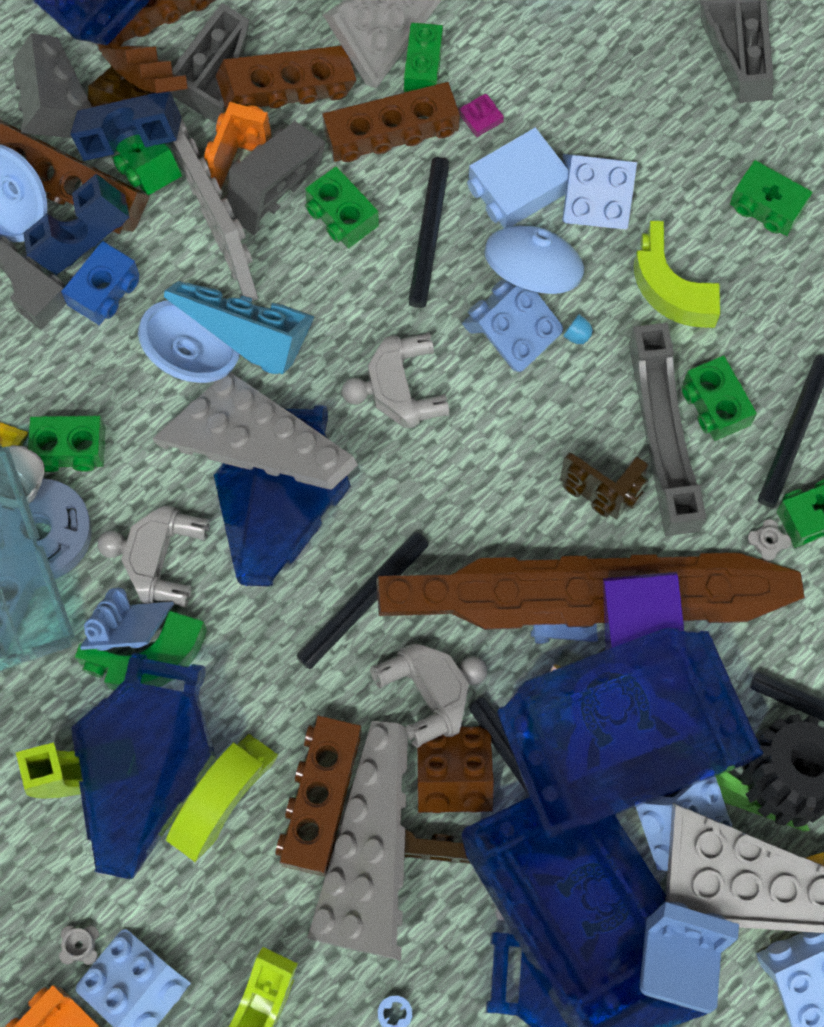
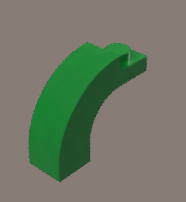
M169 611L160 636L145 651L135 655L121 656L97 649L81 650V644H79L75 658L83 666L82 671L89 675L103 678L104 673H107L104 683L110 690L127 693L149 691L171 682L189 667L203 644L207 628L204 621Z

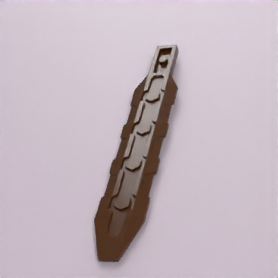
M700 553L699 556L657 557L656 554L631 555L630 558L588 559L586 556H561L560 559L517 560L515 557L479 558L451 575L378 576L376 580L379 616L452 614L484 630L521 629L524 625L565 624L567 627H592L596 623H605L604 578L677 572L683 621L706 620L708 623H743L788 606L805 597L801 572L741 553Z

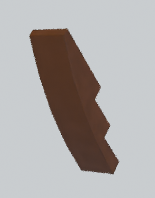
M128 45L101 49L102 56L115 71L128 82L142 90L162 93L188 89L186 75L172 74L171 61L158 60L156 46Z

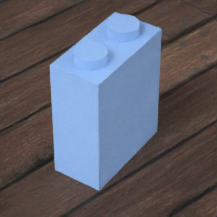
M535 127L469 165L467 185L475 198L481 197L485 202L486 211L490 219L494 223L499 221L503 228L515 225L566 194L569 170Z

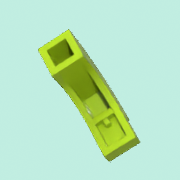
M650 221L647 233L641 234L640 250H637L633 264L635 279L642 295L656 311L672 321L692 327L715 328L720 316L719 283L690 282L676 275L670 269L665 259L664 221Z
M250 734L238 744L233 742L211 766L190 794L177 815L166 841L196 862L215 843L235 806L250 787L271 768L278 754Z
M131 737L76 751H59L55 748L53 742L15 752L25 793L33 798L48 799L85 794L103 789L104 785L140 776Z
M262 947L256 957L244 995L229 1027H275L293 986V977L298 963Z

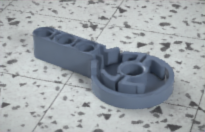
M43 478L34 501L27 506L10 509L0 505V623H2L0 628V665L24 616L34 590L39 587L53 585L52 580L71 571L85 556L90 545L92 526L86 505L73 489L55 480ZM70 508H73L72 510L69 511L70 519H71V527H70V529H68V528H69V516H68L67 510L70 509ZM44 523L51 527L50 533L42 540L30 541L25 539L27 529L34 524ZM56 551H59V552H58L56 555H54L52 558L48 559V558L51 557ZM7 592H17L14 598L1 600Z

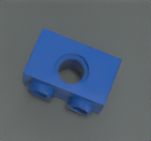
M102 241L61 293L67 306L100 326L105 318L110 319L114 316L119 307V300L123 295L131 293L136 288L139 282V272L133 259ZM102 283H110L106 288H97Z

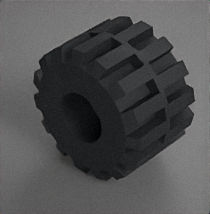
M800 714L789 715L785 721L782 718L778 719L748 749L749 752L743 757L741 766L746 768V770L740 775L742 785L750 786V790L745 795L750 803L757 800L762 806L758 812L765 818L770 813L775 815V823L785 826L792 820L794 827L805 826L809 821L813 823L824 815V728L818 725L819 718L809 715L802 722Z

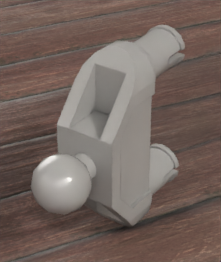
M430 332L402 339L396 335L385 337L368 365L369 381L365 382L360 378H350L343 384L341 393L345 401L358 405L364 402L368 395H373L375 406L379 411L408 429L416 427L420 424L419 421L449 416V407L445 394L416 401L414 397L411 398L403 367L404 359L434 354Z
M167 505L156 509L132 525L127 540H125L121 533L115 530L106 531L99 537L97 547L99 552L107 558H116L123 554L121 560L142 603L149 604L156 601L173 602L174 605L186 608L189 600H186V598L191 596V585L161 580V571L171 537L178 534L205 541L208 536L205 531L209 532L210 519L181 514L180 510L176 507Z
M411 644L401 648L396 657L371 666L370 672L374 682L379 679L376 682L378 688H383L385 685L405 676L413 680L433 712V715L406 726L409 739L415 738L416 740L412 741V744L418 748L422 744L441 735L452 737L459 734L469 684H480L487 676V667L481 658L471 656L465 658L458 668L450 655L423 645Z

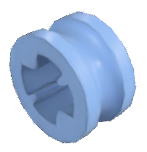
M400 996L385 998L378 1008V1020L381 1026L408 1027L412 1019V1008L409 1002ZM397 1002L402 1004L400 1010H406V1018L399 1019L398 1024L393 1026L387 1023L390 1020L389 1017L384 1019V1010L391 1009L392 1004Z

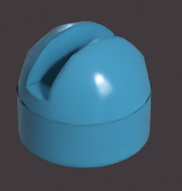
M578 314L563 337L572 343L584 344L592 336L593 329L589 321Z

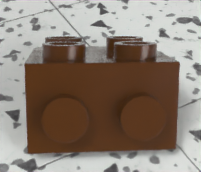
M481 726L460 727L459 734L452 737L441 735L417 748L418 813L493 812L491 735L486 729L481 728Z

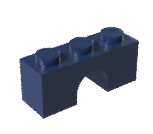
M170 91L153 93L78 110L70 135L83 161L114 155L117 145L122 140L133 135H140L145 148L177 141L182 116Z
M95 174L72 193L75 214L78 217L76 220L62 222L47 213L23 233L27 256L55 275L73 265L80 256L97 246L104 237L116 228L121 227L130 218L125 195L98 174Z

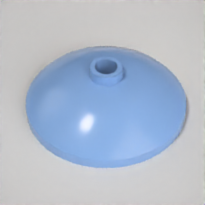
M0 145V237L4 236L13 243L23 242V233L47 214L46 193L42 181L32 165L13 149Z
M510 226L493 233L488 238L485 246V257L490 267L508 282L530 291L547 294L564 293L577 287L583 277L584 265L576 250L557 234L540 227Z
M168 300L151 306L144 313L140 321L138 337L145 354L162 371L180 380L196 383L220 380L234 369L239 359L238 352Z

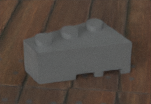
M767 0L700 1L701 24L739 103L772 100L773 68Z
M221 3L172 68V74L186 75L188 88L170 91L172 96L217 123L219 115L226 112L216 74L223 59L243 57L248 40L249 19Z
M31 33L13 58L16 89L20 90L21 95L18 109L23 112L24 120L21 124V133L72 138L70 133L77 111L91 108L92 106L58 37Z
M294 121L286 128L279 129L265 144L256 146L252 153L244 160L235 162L228 173L227 200L234 215L231 219H238L241 226L255 236L260 230L259 222L268 211L275 214L281 207L277 204V201L288 190L295 192L321 164L325 141Z

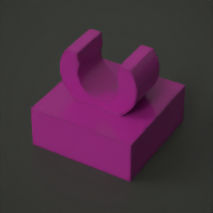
M486 93L459 108L460 117L476 137L504 122V116Z

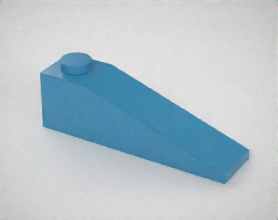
M177 281L167 288L163 296L249 362L261 366L264 371L271 374H284L293 365L314 319V316L284 305L272 303L270 309L256 306L251 303L252 298L241 296L240 298L226 299L222 298V293L219 290Z

